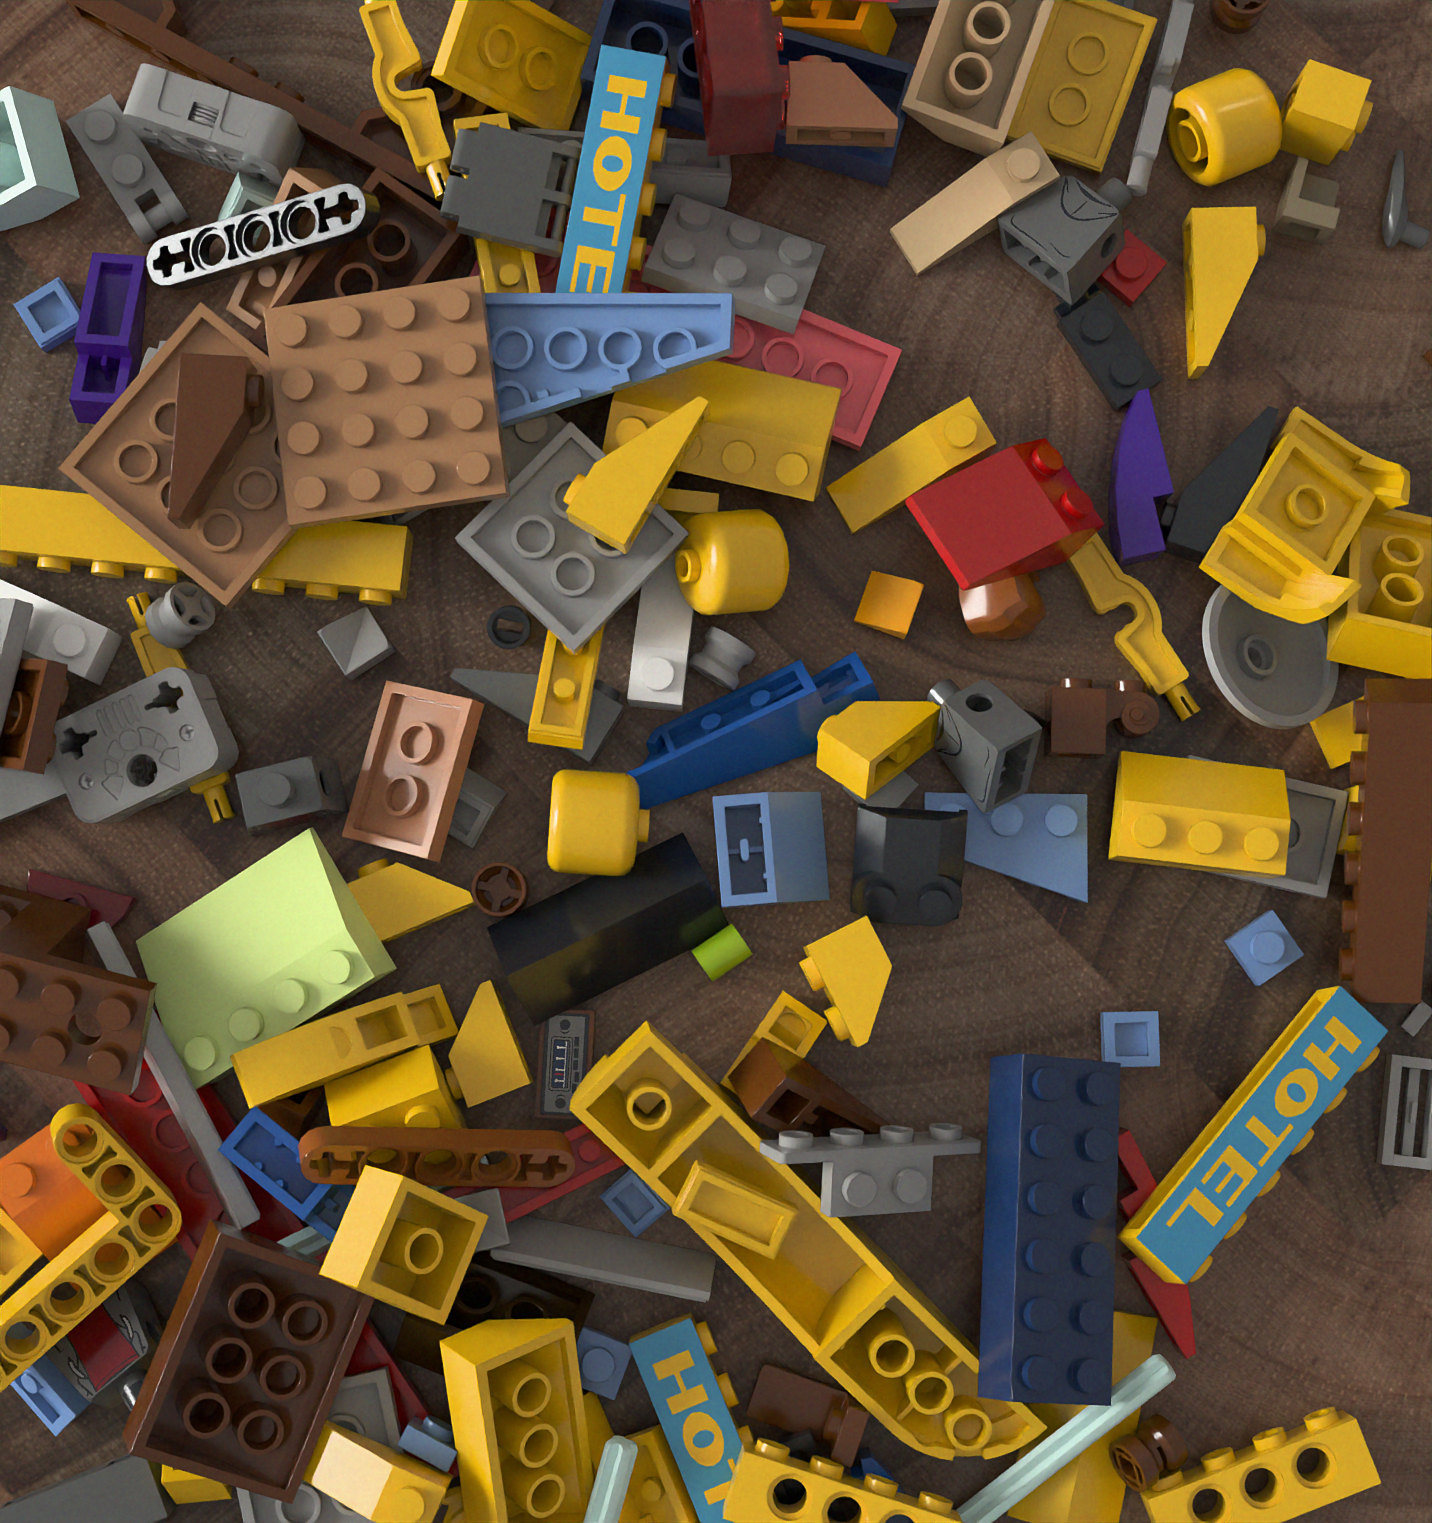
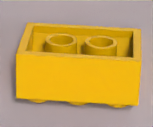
M1120 751L1108 860L1267 879L1285 876L1291 822L1285 771Z

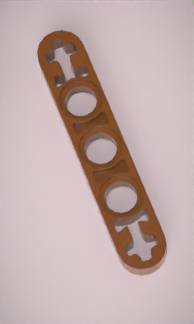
M323 1126L308 1131L301 1137L298 1144L301 1172L306 1179L318 1184L357 1185L365 1165L405 1176L424 1186L551 1187L565 1182L572 1176L575 1170V1159L570 1141L561 1132L552 1130ZM380 1149H390L397 1152L393 1159L384 1163H375L368 1160V1156ZM436 1150H447L453 1153L443 1163L431 1164L424 1161L429 1153ZM352 1151H356V1160H352ZM492 1151H503L508 1154L502 1162L487 1165L480 1162V1159L485 1154ZM323 1152H329L327 1158H322Z

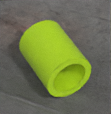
M732 923L691 951L712 982L753 955Z

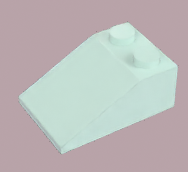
M8 86L0 91V231L41 220L80 198L54 101L12 86Z

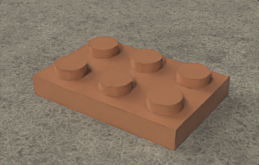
M386 680L342 837L440 863L484 704L465 697Z

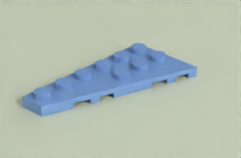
M485 293L502 428L733 354L736 299L732 293Z

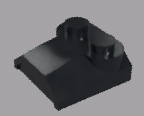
M858 803L849 901L850 912L862 917L867 916L871 922L941 926L958 919L962 907L961 889L968 811L959 809V812L873 807L866 806V803Z

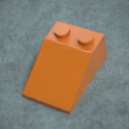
M50 1123L0 1159V1203L16 1225L51 1262L109 1210L60 1160L52 1142ZM85 1124L74 1125L65 1132L63 1141L69 1145H82L90 1139L94 1129ZM122 1164L112 1165L102 1174L101 1181L109 1185L120 1184L129 1176L131 1169ZM154 1204L144 1208L139 1216V1220L147 1224L157 1223L163 1218ZM175 1237L168 1245H166L159 1253H157V1254H156L151 1260H149L147 1263H149V1262L152 1261L154 1258H156V1257L159 1256L161 1253H163V1252L166 1251L168 1248H170V1247L173 1246L175 1243H177V1242H178L177 1238ZM118 1243L105 1244L96 1252L95 1258L102 1262L114 1261L123 1253L124 1247ZM69 1282L72 1285V1287L77 1292H79L80 1286L76 1283Z

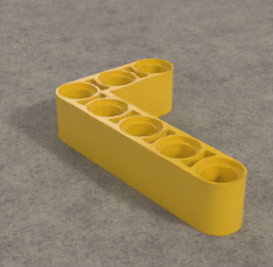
M69 1104L58 1110L52 1118L50 1125L51 1138L55 1152L60 1160L109 1211L0 1306V1393L168 1245L180 1231L182 1224L181 1212L170 1189L94 1109L85 1104ZM85 1124L94 1129L90 1139L82 1145H69L63 1141L65 1132L74 1125ZM122 1164L131 1169L129 1176L120 1184L109 1185L101 1181L102 1174L112 1165ZM161 1204L167 1207L166 1215L157 1223L147 1224L139 1220L141 1212L149 1205ZM118 1243L124 1247L123 1253L114 1261L102 1262L95 1258L96 1252L105 1244ZM73 1282L80 1286L79 1292L69 1300H56L51 1296L54 1288L61 1283ZM26 1321L36 1325L35 1331L24 1339H13L6 1334L8 1329L17 1322Z

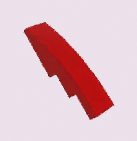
M1119 1127L1118 1167L1130 1186L1117 1193V1208L1125 1222L1128 1223L1156 1189L1157 1184L1130 1130ZM1131 1250L1120 1255L1176 1352L1185 1359L1195 1355L1196 1347L1188 1285L1164 1282Z

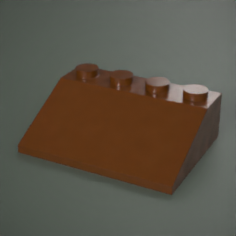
M210 1219L122 1433L129 1454L293 1504L375 1298L320 1275L319 1273L324 1263L320 1260L263 1236Z

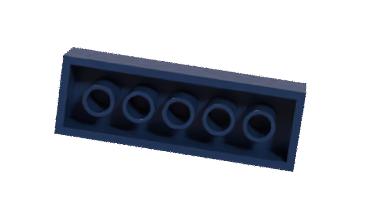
M691 0L603 1L580 76L584 101L591 102L601 44L666 56L671 66L670 73L677 74V88L672 108L663 106L660 123L887 188L908 114L901 109L916 65ZM820 55L830 58L832 62L845 63L898 118V129L894 147L786 144L789 61H799L805 56Z
M1024 1053L990 1057L978 1397L1008 1402L1111 1406L1121 1063Z

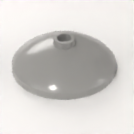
M1221 584L1215 590L1206 606L1202 623V640L1210 673L1227 700L1247 718L1260 725L1274 729H1292L1305 725L1319 717L1329 706L1338 682L1339 664L1338 662L1326 660L1328 623L1325 617L1310 623L1299 624L1254 608Z

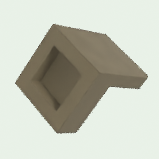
M1298 156L1287 171L1272 232L1323 245L1335 230L1340 209L1334 208L1339 183L1306 173L1309 159Z

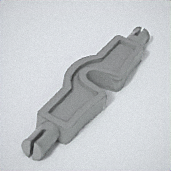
M1172 0L1166 17L1130 161L1131 167L1126 187L1133 196H1144L1148 190L1149 178L1153 163L1158 154L1173 95L1171 87L1179 68L1186 42L1194 0Z

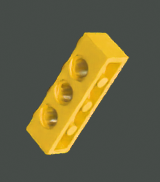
M1327 1407L1304 1417V1425L1285 1432L1283 1427H1276L1255 1435L1252 1438L1254 1444L1233 1452L1231 1447H1225L1209 1452L1201 1457L1202 1465L1184 1472H1181L1180 1468L1173 1472L1163 1471L1159 1474L1158 1482L1145 1492H1141L1140 1495L1151 1523H1281L1381 1484V1480L1357 1419L1344 1410L1337 1412L1335 1407ZM1308 1448H1317L1320 1455L1317 1467L1312 1472L1306 1474L1299 1473L1297 1470L1299 1455ZM1254 1469H1267L1268 1483L1266 1487L1255 1494L1246 1493L1245 1479L1247 1475ZM1203 1489H1215L1217 1492V1502L1214 1508L1204 1514L1193 1512L1192 1503L1196 1494Z
M758 1438L756 1445L743 1441L723 1504V1519L735 1523H885L888 1518L897 1514L908 1516L912 1519L913 1523H963L958 1511L952 1510L953 1502L945 1497L931 1492L920 1491L919 1498L897 1492L899 1484L885 1477L867 1473L863 1481L843 1474L845 1468L843 1465L824 1457L812 1456L810 1463L788 1456L790 1448L764 1438ZM784 1479H795L804 1485L805 1493L794 1504H782L773 1496L775 1486ZM846 1496L856 1500L859 1504V1509L856 1516L850 1521L837 1522L827 1513L830 1504L836 1498Z

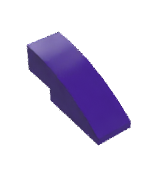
M92 253L74 339L78 358L69 397L78 423L96 424L139 374L146 306V256Z
M1149 388L1137 391L1129 403L1118 432L1111 463L1108 490L1109 537L1113 558L1119 567L1157 559L1166 550L1155 505L1165 503L1174 493Z

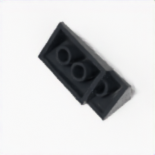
M682 832L637 854L634 866L627 874L623 876L594 875L487 927V930L509 983L533 1025L536 1026L699 946L729 924L705 873Z

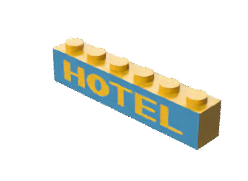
M601 44L555 293H636L629 291L632 270L641 271L646 252L647 239L639 237L643 215L651 217L657 192V184L649 182L653 161L662 162L667 140V129L659 128L663 106L672 108L677 88V74L670 73L671 66L666 56Z
M1341 986L1317 990L1117 1235V1238L1164 1282L1187 1284L1188 1281L1194 1282L1199 1279L1210 1267L1213 1261V1257L1210 1254L1222 1239L1232 1237L1243 1226L1247 1219V1214L1244 1211L1254 1198L1265 1195L1278 1182L1281 1176L1278 1168L1289 1155L1297 1154L1310 1142L1314 1135V1130L1311 1127L1322 1113H1329L1342 1102L1347 1094V1089L1344 1086L1354 1073L1365 1070L1377 1058L1380 1052L1377 1044L1388 1030Z
M692 1311L630 1336L629 1346L700 1522L735 1523L723 1519V1504L743 1441L756 1445V1441L749 1425L741 1428L737 1425L731 1407L738 1405L739 1401L728 1373L717 1376L709 1355L718 1352L706 1320L696 1324Z

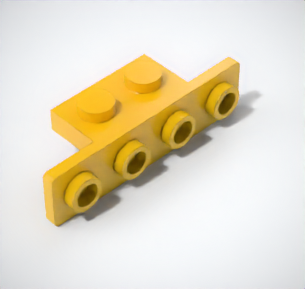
M587 1391L583 1393V1401L595 1482L604 1445L614 1434L597 1394ZM661 1424L625 1436L626 1439L632 1440L637 1444L638 1452L618 1523H701Z

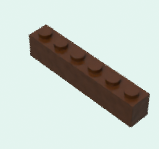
M1365 679L1364 699H1354L1353 732L1354 734H1362L1361 751H1351L1350 783L1351 785H1359L1358 802H1348L1347 807L1348 836H1356L1355 851H1346L1344 859L1345 884L1353 885L1352 900L1342 901V932L1350 933V947L1340 948L1339 977L1340 981H1349L1351 995L1357 1002L1421 1004L1432 859V679Z

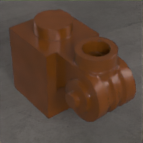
M1060 679V687H1052L1045 693V720L1047 722L1044 727V757L1098 759L1106 754V726L1109 722L1115 721L1118 731L1129 738L1141 737L1154 729L1158 723L1160 713L1154 698L1146 693L1147 682L1137 680L1114 681V690L1092 688L1093 681L1090 679Z

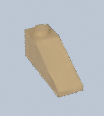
M1030 131L982 160L890 229V233L918 276L999 227L997 218L1001 214L1055 183L1060 175L1033 132Z

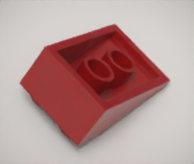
M1046 438L1012 445L910 495L905 501V504L963 591L1064 563L1105 525L1093 508L1090 497L1080 489L1065 467L1062 456L1050 445Z

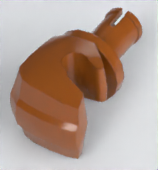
M1033 571L966 591H963L959 585V599L962 612L972 634L989 641H1014L1022 639L1033 632L1035 627L1046 617L1044 601L1033 583L1040 580L1038 573Z

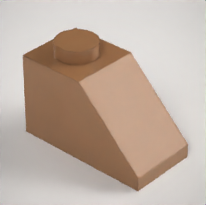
M810 55L801 58L799 61H789L786 144L894 147L898 129V118L845 63L832 62L830 58L820 55Z

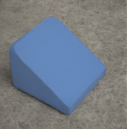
M631 1168L599 1196L635 1238L671 1208Z

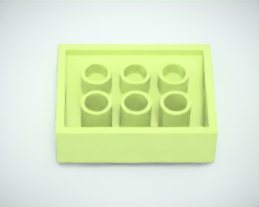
M313 827L308 828L136 940L148 981L157 983L154 1000L163 1028L196 1090L222 1080L235 1072L230 1059L232 1054L314 1022L397 969Z

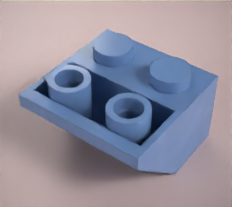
M760 792L712 797L721 909L830 900L821 792Z

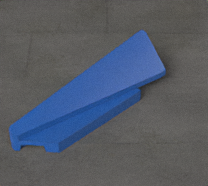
M856 651L813 677H810L800 659L655 728L646 741L649 751L646 760L642 766L634 770H628L626 774L636 779L640 791V807L648 809L818 751V731L828 717L834 714L838 715L855 701L881 700L873 680Z

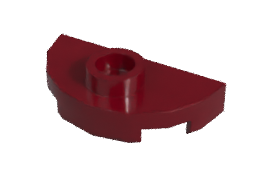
M29 869L27 892L92 908L88 929L103 921L109 923L112 929L128 917L137 900L134 897L37 870Z

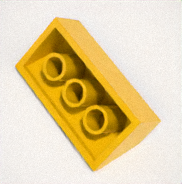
M712 360L616 391L611 403L602 452L606 455L610 454L700 395L709 401L710 415L677 471L814 501L820 493L843 388Z
M567 1318L487 1320L441 1340L440 1348L455 1449L458 1451L456 1456L466 1523H583L594 1486V1477L573 1322Z

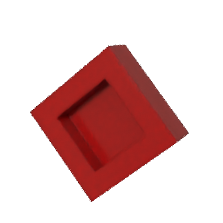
M1126 229L1124 231L1125 245L1123 250L1096 280L1130 308L1161 273L1167 262Z

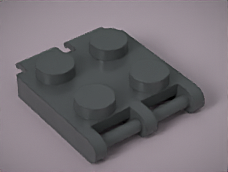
M480 122L478 132L458 129L450 170L468 175V179L448 176L439 216L458 222L456 233L560 258L564 248V243L561 242L567 211L571 210L573 199L571 193L582 149ZM561 161L567 162L561 192L555 191ZM551 208H556L551 238H545Z

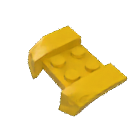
M1297 406L1292 409L1270 446L1273 453L1235 517L1221 528L1199 568L1254 608L1299 624H1306L1329 616L1362 587L1356 580L1335 576L1332 573L1366 513L1378 517L1396 507L1409 504L1410 472L1400 464L1381 459L1360 449Z

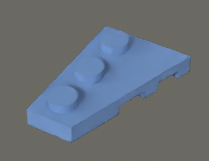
M925 792L923 794V810L959 812L960 809L968 811L965 863L1018 879L1026 884L1047 889L1082 903H1088L1087 794L1023 793L986 814H983L968 793Z

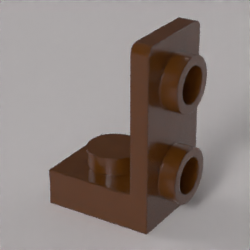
M767 1362L761 1366L747 1406L748 1417L786 1431L797 1433L810 1427L815 1441L829 1446L830 1460L850 1468L852 1467L870 1416V1412L847 1390Z

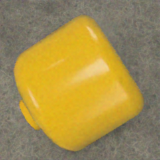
M1233 68L1177 92L1171 99L1166 118L1168 142L1175 160L1190 179L1195 183L1208 187L1215 186L1271 162L1282 144L1283 125L1280 109L1274 94L1260 76L1251 70L1243 68Z
M762 509L707 512L693 515L682 526L689 533V536L684 544L675 552L676 578L681 594L687 604L701 615H720L763 611L772 608L782 598L788 583L789 551L783 530L774 517Z
M563 769L554 775L547 851L548 865L552 870L560 873L623 876L630 872L635 862L637 842L647 843L649 833L650 810L640 809V791L636 779L626 773Z

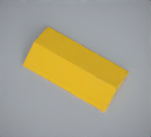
M1114 1308L1112 1387L1151 1357L1158 1318ZM1027 1403L1045 1422L1048 1428L1038 1437L1018 1449L1016 1462L1089 1405ZM1141 1406L1007 1510L1006 1515L1030 1523H1119L1126 1483L1113 1467L1109 1457V1446L1125 1434H1136Z

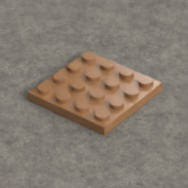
M479 275L263 309L287 519L290 527L298 529L510 497L484 281Z
M200 302L58 469L223 605L231 609L298 529H293L288 525L269 357ZM180 353L246 356L257 369V374H261L264 377L265 393L262 408H254V421L251 429L191 529H179L167 519Z

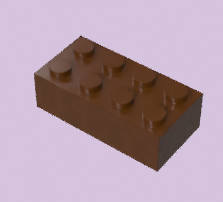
M377 167L362 186L363 189L372 192L379 201L381 208L377 227L371 234L363 238L313 252L272 308L446 281L471 248L467 235L456 233L457 222L440 217V210ZM353 201V209L342 213L340 217L351 220V213L358 210L359 204ZM263 318L248 340L269 357L265 320Z

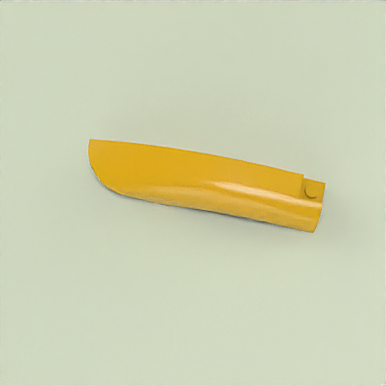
M647 1020L610 1057L605 1054L588 1072L570 1100V1111L671 1208L696 1159L797 1205L799 1211L774 1260L688 1221L685 1222L770 1308L808 1349L813 1358L898 1439L915 1450L940 1459L953 1461V1457L982 1456L986 1460L1002 1456L1026 1445L1048 1428L1045 1422L1026 1402H1008L978 1397L979 1351L850 1216L830 1218L820 1212L822 1188L798 1164H780L761 1154L760 1141L773 1139L684 1052L681 1054Z

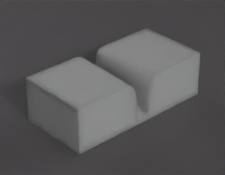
M1422 1000L1421 1004H1416L1410 1011L1411 1014L1407 1015L1398 1026L1410 1037H1414L1432 1015V1008Z

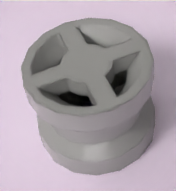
M180 582L167 591L164 597L156 599L147 607L145 619L151 635L160 644L167 648L179 649L189 644L195 638V635L206 631L214 623L216 615L210 597L202 588L194 583Z
M710 626L705 634L707 642L702 652L693 654L688 664L709 680L728 690L735 691L740 682L738 673L743 665L751 664L756 656V652L732 635Z

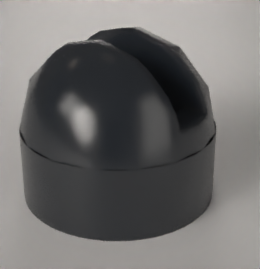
M505 605L498 608L490 615L487 622V633L490 640L496 646L503 649H515L527 641L532 630L529 615L525 610L515 605ZM498 619L524 623L523 632L497 628Z

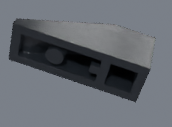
M1268 406L1179 494L1173 504L1169 502L1164 503L1158 520L1166 548L1165 553L1201 564L1221 528L1233 520L1254 485L1279 409Z

